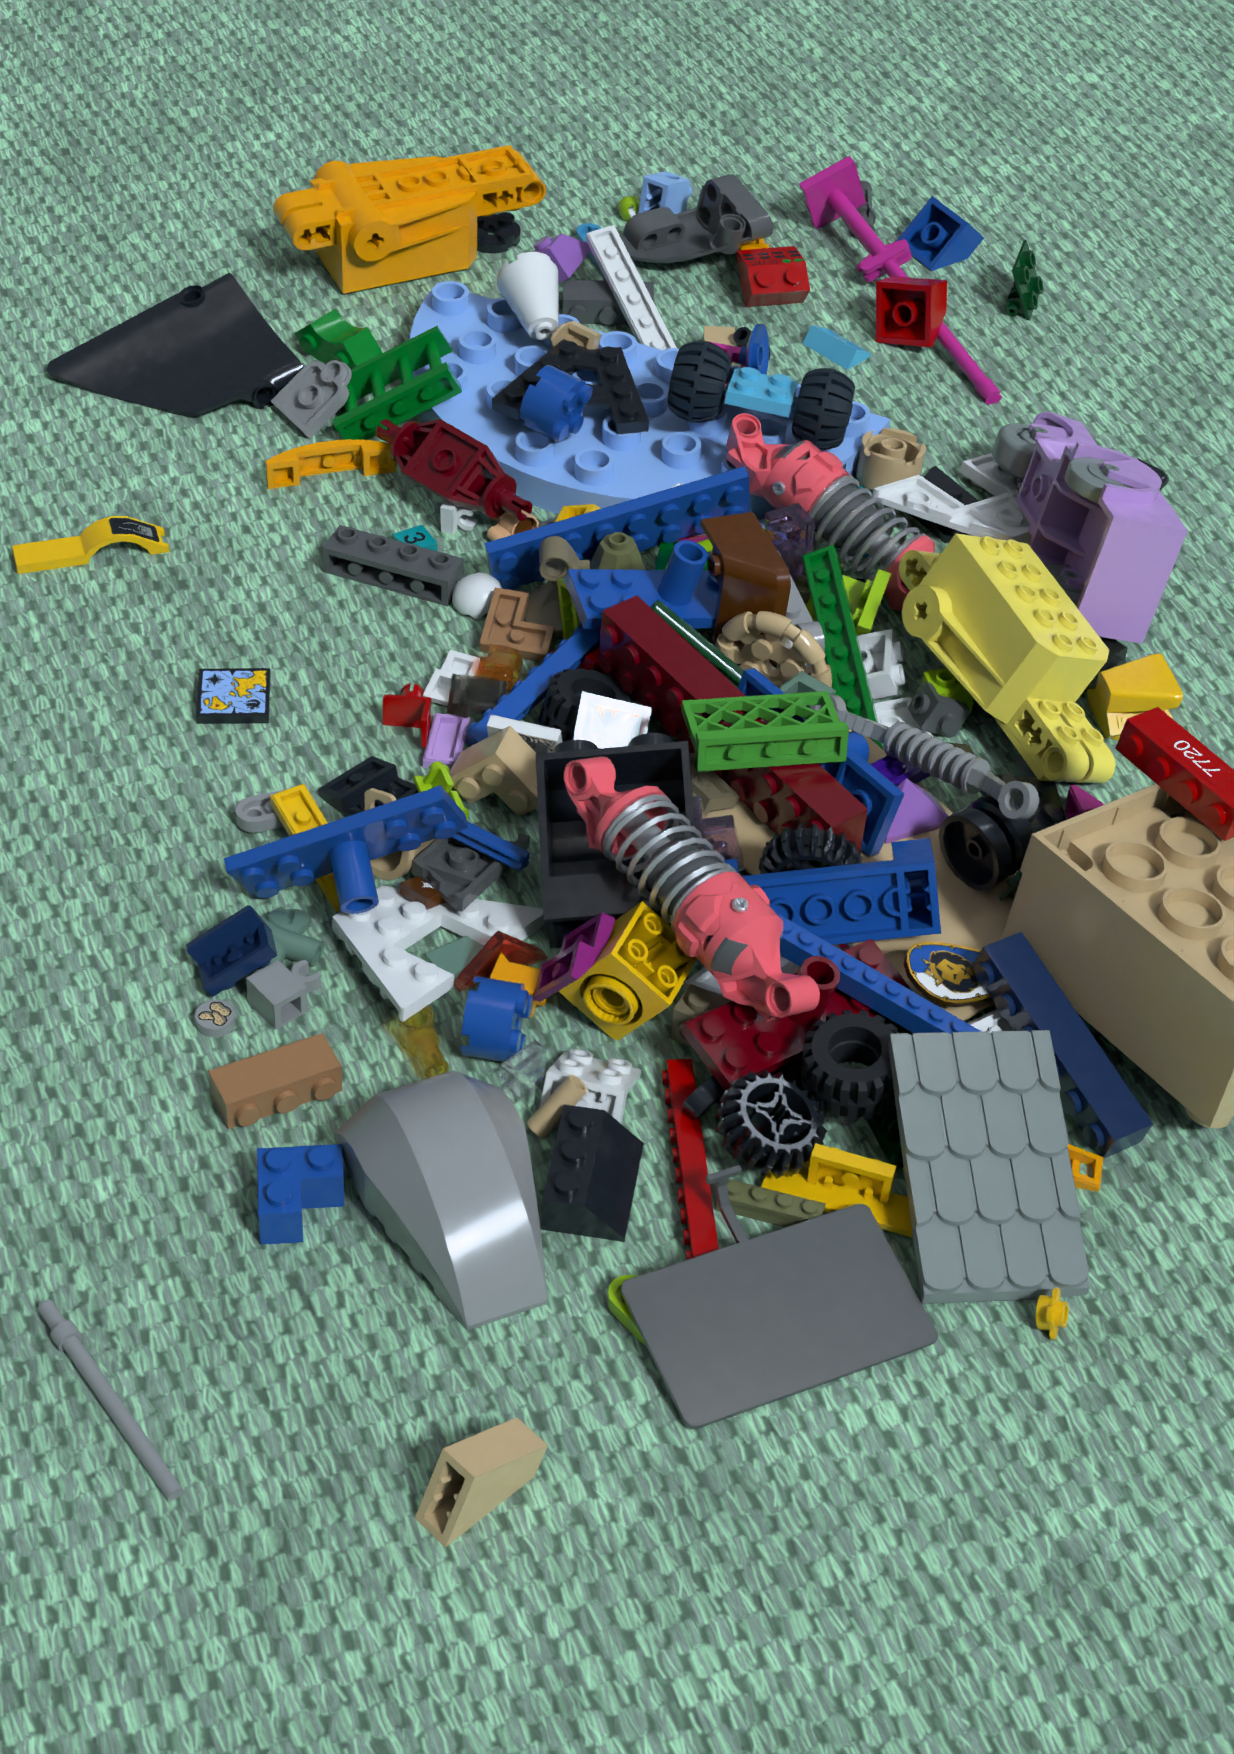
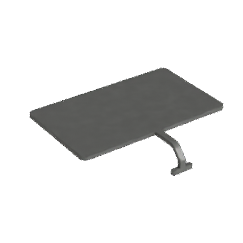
M740 1165L706 1176L705 1180L708 1185L715 1183L721 1214L737 1244L628 1279L623 1282L621 1287V1295L685 1426L690 1429L705 1427L930 1346L937 1341V1330L868 1206L855 1204L748 1239L730 1205L727 1189L728 1179L741 1174L742 1169Z

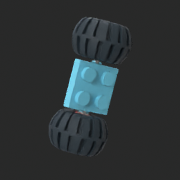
M693 341L680 347L671 374L667 400L668 408L679 418L692 423H703L713 420L719 415L724 395H726L724 404L789 418L791 408L794 409L792 434L799 442L808 440L820 450H829L842 444L846 428L849 424L855 392L854 382L844 373L832 368H819L809 371L804 375L799 395L796 397L797 381H793L789 376L783 374H774L773 376L761 374L757 369L751 367L735 368L731 381L727 382L730 371V356L721 347L711 342Z

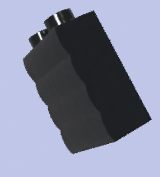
M646 733L632 738L628 746L598 748L591 741L574 739L559 743L555 746L552 753L535 754L543 912L550 949L561 948L565 935L601 912L617 920L643 901L661 917V910L656 911L650 906V898H644L639 894L638 885L633 886L628 882L627 873H621L616 869V861L609 860L599 850L590 849L586 823L576 812L577 808L568 794L564 782V770L566 765L573 760L600 756L607 757L613 763L616 771L614 790L616 792H623L643 786H657L678 808L679 814H683L690 820V826L696 828L688 741L673 742L672 738L665 734ZM670 819L666 829L673 827V819ZM677 832L674 840L684 839L685 832ZM643 856L639 859L636 865L645 861ZM632 858L622 860L623 865L628 867ZM643 870L635 872L634 877L640 880ZM645 885V889L651 892L652 890L648 885Z

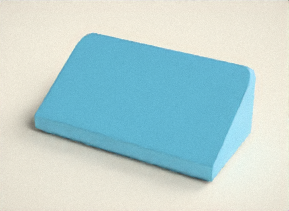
M810 326L803 341L805 346L847 370L871 357L870 352L832 330L820 326Z

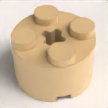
M882 428L881 434L872 435L873 430L864 434L856 469V477L860 486L873 490L876 487L909 477L921 476L926 446L924 443L920 446L916 442L917 437L915 435L894 428Z

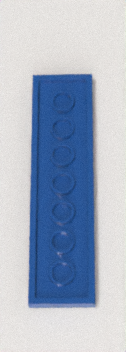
M745 466L484 543L489 573L499 581L503 589L514 590L520 585L536 581H545L539 571V546L544 539L552 536L565 539L580 560H590L591 562L599 543L606 535L615 532H621L633 537L639 552L660 545L662 541L672 543L687 536L705 533L700 526L701 519L750 512L749 475Z

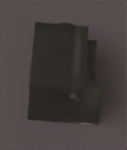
M452 674L447 713L468 718L472 713L483 715L487 709L496 707L498 700L506 694L507 681L483 676Z

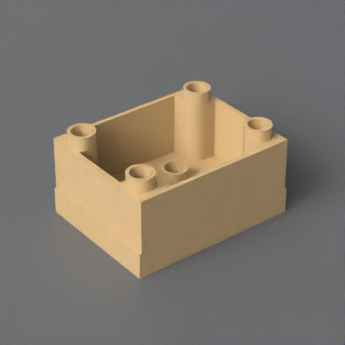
M1157 784L1033 833L1020 869L1022 877L1001 940L1022 932L1081 1017L1185 1107L1187 1115L1194 1122L1213 1129L1226 1127L1234 1116V837L1223 841Z

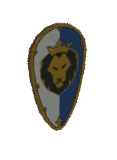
M923 941L913 944L906 952L903 965L907 977L915 988L928 999L940 1005L951 1007L974 1005L992 999L985 987L978 983L972 969L981 950L944 942Z

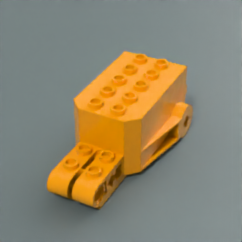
M511 145L445 158L431 156L353 164L343 161H331L318 169L314 179L310 180V189L289 192L279 196L273 204V212L297 249H313L341 292L345 294L468 269L477 258V217L491 216L494 213L508 210L517 211L524 207L536 205L544 198L546 186L521 153L514 150Z

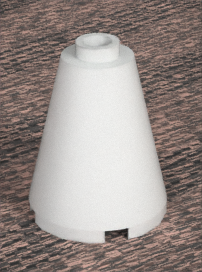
M539 252L521 253L516 255V261L510 264L506 261L497 273L498 289L528 335L536 340H546L550 338L551 334L559 326L558 269L556 264L546 254Z

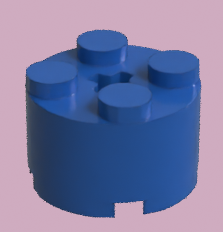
M546 365L536 374V376L541 378L536 387L530 384L526 390L520 408V418L525 420L522 422L523 426L556 442H561L570 433L577 434L581 429L584 421L581 413L592 396L593 388L587 385L585 381L551 365Z
M475 976L472 982L478 986V990H469L461 1034L469 1036V1046L461 1045L462 1055L512 1063L514 1057L521 1058L524 1053L526 1034H522L521 1029L523 1018H530L533 995L528 994L523 983Z

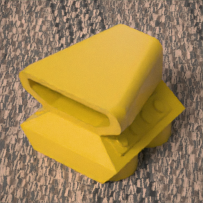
M1157 653L1099 672L1096 688L1087 690L1088 704L1105 738H1112L1118 741L1128 718L1159 707L1172 718L1168 709H1176L1180 706L1183 692L1164 656L1161 653Z

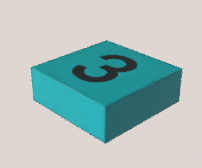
M423 525L392 534L393 540L437 551L436 540Z

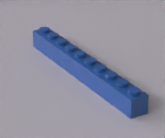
M579 625L572 632V637L568 640H562L553 654L551 652L548 653L538 668L536 666L533 667L523 682L519 680L513 686L512 692L509 695L504 694L498 700L496 707L487 709L478 723L474 722L468 727L465 742L472 746L488 738L487 723L490 715L518 721L522 720L545 698L550 680L554 677V674L563 672L564 669L568 668L575 670L584 662L586 655L600 647V629H583V626Z
M780 914L778 915L783 920L784 926L780 942V956L799 967L807 958L812 956H822L831 960L840 971V981L836 987L837 989L913 1033L948 1032L949 1034H952V1032H982Z

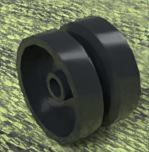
M985 794L973 801L967 808L960 809L948 816L941 823L938 836L941 852L955 876L968 887L983 891L990 890L1003 882L1009 875H1014L1020 871L1031 835L1034 832L1028 819L1016 820L1007 818L1002 814L999 802L989 794ZM1014 803V807L1016 808V810L1020 809L1019 806H1017Z

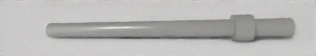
M53 1300L43 1301L37 1310L51 1329L50 1337L59 1351H66L168 1502L183 1495V1488L82 1344V1334L71 1320L64 1318Z

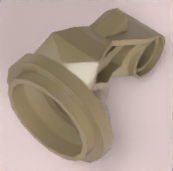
M552 536L544 539L539 546V571L541 576L548 581L540 588L529 593V603L524 622L554 626V638L559 639L563 638L557 579L565 578L568 569H590V560H580L565 539Z

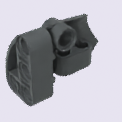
M728 174L706 181L705 185H702L696 208L674 214L668 207L639 213L628 220L623 234L619 236L631 259L652 263H672L690 260L718 251L724 254H735L739 250L740 245L771 236L773 233V222L768 212L733 174Z

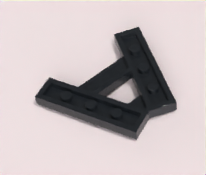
M563 339L492 398V410L519 421L521 419L520 408L526 390L530 384L536 387L541 379L536 374L544 366L551 365L570 375H573L579 369L594 371L598 385L587 384L593 388V393L586 406L607 408L616 435L648 432L649 429L647 414L621 347L607 346L601 349L590 350L577 345L575 342Z

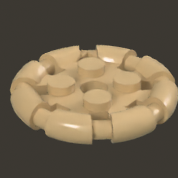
M749 611L741 613L730 619L723 626L722 633L716 639L715 647L734 663L741 664L740 668L743 670L755 668L778 688L801 671L832 688L830 665L825 663L824 658L826 654L820 644L805 628L800 630L792 624L793 620L783 615L767 611H759L757 614ZM769 659L777 662L780 666V669H777L774 666H772L769 662Z

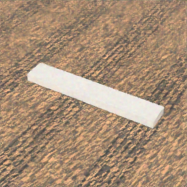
M612 225L586 233V241L637 343L660 350L677 348L615 226Z

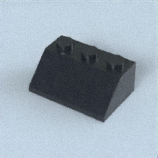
M564 1104L542 1199L541 1230L625 1242L644 1143L605 1110Z

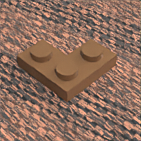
M495 587L479 642L480 651L542 662L544 657L551 652L555 637V627L524 622L529 603V593Z

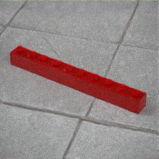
M668 1059L666 1070H662V1085L668 1086V1089H664L665 1104H670V1108H667V1123L673 1124V1128H669L670 1143H675V1147L672 1148V1162L678 1163V1167L674 1169L675 1183H680L681 1188H677L678 1204L683 1203L684 1207L680 1208V1223L686 1224V1229L682 1231L683 1245H689V1250L685 1251L686 1261L719 1250L710 1184L708 1185L705 1180L708 1175L701 1120L700 1117L696 1120L682 1106V1103L696 1090L692 1059Z

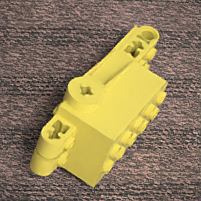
M955 533L941 554L917 550L907 551L902 556L899 564V575L910 590L903 602L902 620L907 632L914 637L922 638L924 643L979 705L995 718L1039 780L1074 783H1105L1110 780L1115 771V758L1104 743L1103 735L1092 727L1085 717L1084 710L1075 703L1107 662L1109 649L1029 544L1012 539L1007 541L993 539L989 536L978 537Z

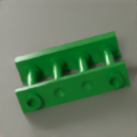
M438 325L351 369L352 376L347 384L349 397L344 404L346 413L333 419L334 427L343 440H368L376 436L378 425L385 430L388 429L380 423L382 420L388 419L393 424L398 425L462 393L461 384L447 362L443 364L441 362V357L453 352ZM429 364V371L415 378L413 377L414 371ZM401 378V385L387 392L385 391L386 385ZM373 392L374 398L360 406L357 405V400Z

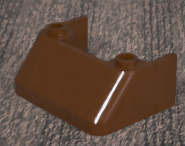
M748 512L701 519L700 526L713 546L712 554L707 559L708 571L712 577H715L720 586L713 632L705 630L701 631L700 634L715 646L716 639L722 633L723 626L730 619L741 613L749 611L757 614L759 611H767L786 617L791 589L790 573L787 565L755 514ZM769 659L771 665L777 668L778 663Z

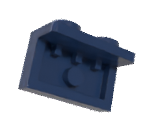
M250 905L245 906L186 945L188 954L199 965L203 988L211 997L223 990L234 987L240 979L256 969L265 967L273 958L278 956L271 928Z

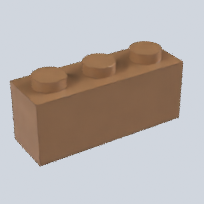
M323 1033L208 1071L210 1096L228 1129L240 1125L250 1126L255 1124L260 1118L278 1112L289 1113L299 1105L316 1099L327 1100L337 1092L343 1091L342 1066Z

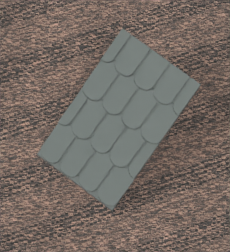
M1032 1030V1032L992 1031V1033H988L986 1031L952 1032V1034L948 1032L912 1033V1035L908 1033L890 1034L888 1050L921 1303L1039 1299L1040 1295L1052 1296L1054 1287L1060 1288V1297L1087 1295L1090 1289L1088 1281L1089 1270L1080 1227L1081 1216L1067 1147L1068 1135L1059 1092L1061 1087L1050 1030Z

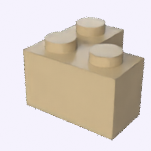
M508 726L461 751L449 773L454 783L453 788L467 802L471 803L495 792L515 814L522 816L538 808L535 756L537 753L511 726Z

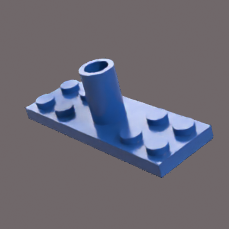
M689 540L677 542L665 570H567L564 581L583 629H601L603 610L636 595L649 607L655 601L660 600L694 629L713 628L720 585L715 577L709 574L708 570H703L708 559V553L703 546Z
M755 668L744 670L738 685V689L745 696L785 694ZM769 708L780 714L784 711L781 708ZM798 715L792 717V719L802 723L807 720ZM851 731L848 736L846 761L819 764L868 809L861 850L870 857L880 853L905 793L867 762L869 746L865 737L862 734Z
M440 785L226 857L224 861L226 872L250 894L259 898L273 897L280 890L292 886L309 885L314 879L333 873L341 911L348 914H357L369 911L379 903L370 860L400 850L411 851L420 847L421 843L436 838H450L456 835L457 831L468 828L465 813Z

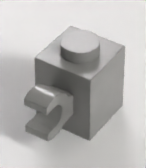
M277 960L246 977L248 1003L276 1030L308 1012L307 992H313L321 986V974L315 972L310 976H306L309 974V963L306 960L294 964L291 972Z

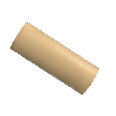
M569 1075L527 1121L529 1128L537 1136L546 1138L559 1124L564 1104L575 1106L588 1092L586 1085L576 1076Z

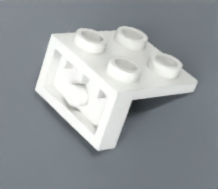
M571 1049L569 1052H564L546 1072L540 1107L569 1075H574L588 1089V1092L575 1106L605 1110L622 1124L627 1094L639 1080L641 1070L633 1068L630 1062L623 1059L612 1058L604 1061L593 1058V1054L586 1050Z

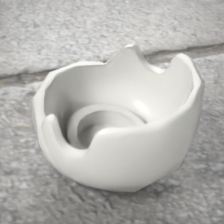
M478 572L462 578L455 584L452 590L454 609L462 615H470L474 619H481L483 615L488 613L495 587L502 588L501 584L487 573Z

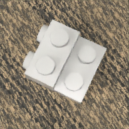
M893 629L858 635L872 698L883 699L888 696L897 695L898 686L905 684L902 665L899 664L906 661V651L903 642H897Z

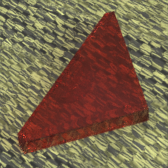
M497 931L454 980V986L458 992L476 986L472 982L475 976L490 978L501 952L509 962L526 966L548 959V956L541 948Z

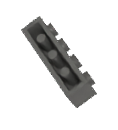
M339 525L323 547V572L448 607L452 601L453 587L464 578V559L419 547L415 544H408L386 538L385 536Z

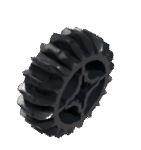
M800 823L796 830L785 827L782 834L774 833L770 842H766L762 851V857L760 858L759 870L760 874L860 864L863 863V858L861 857V851H858L855 841H847L845 832L834 834L831 826L823 830L818 829L816 823L812 828H805Z
M766 1069L758 1073V1075L751 1071L744 1075L743 1078L739 1077L720 1098L721 1102L715 1116L720 1121L716 1132L725 1136L722 1147L733 1148L732 1160L742 1158L746 1161V1170L755 1166L758 1168L761 1177L770 1171L776 1179L784 1176L785 1173L792 1177L800 1170L809 1167L815 1143L824 1144L823 1140L827 1130L822 1125L826 1116L816 1112L819 1101L809 1100V1089L801 1091L796 1087V1079L787 1082L784 1080L781 1072L772 1077Z

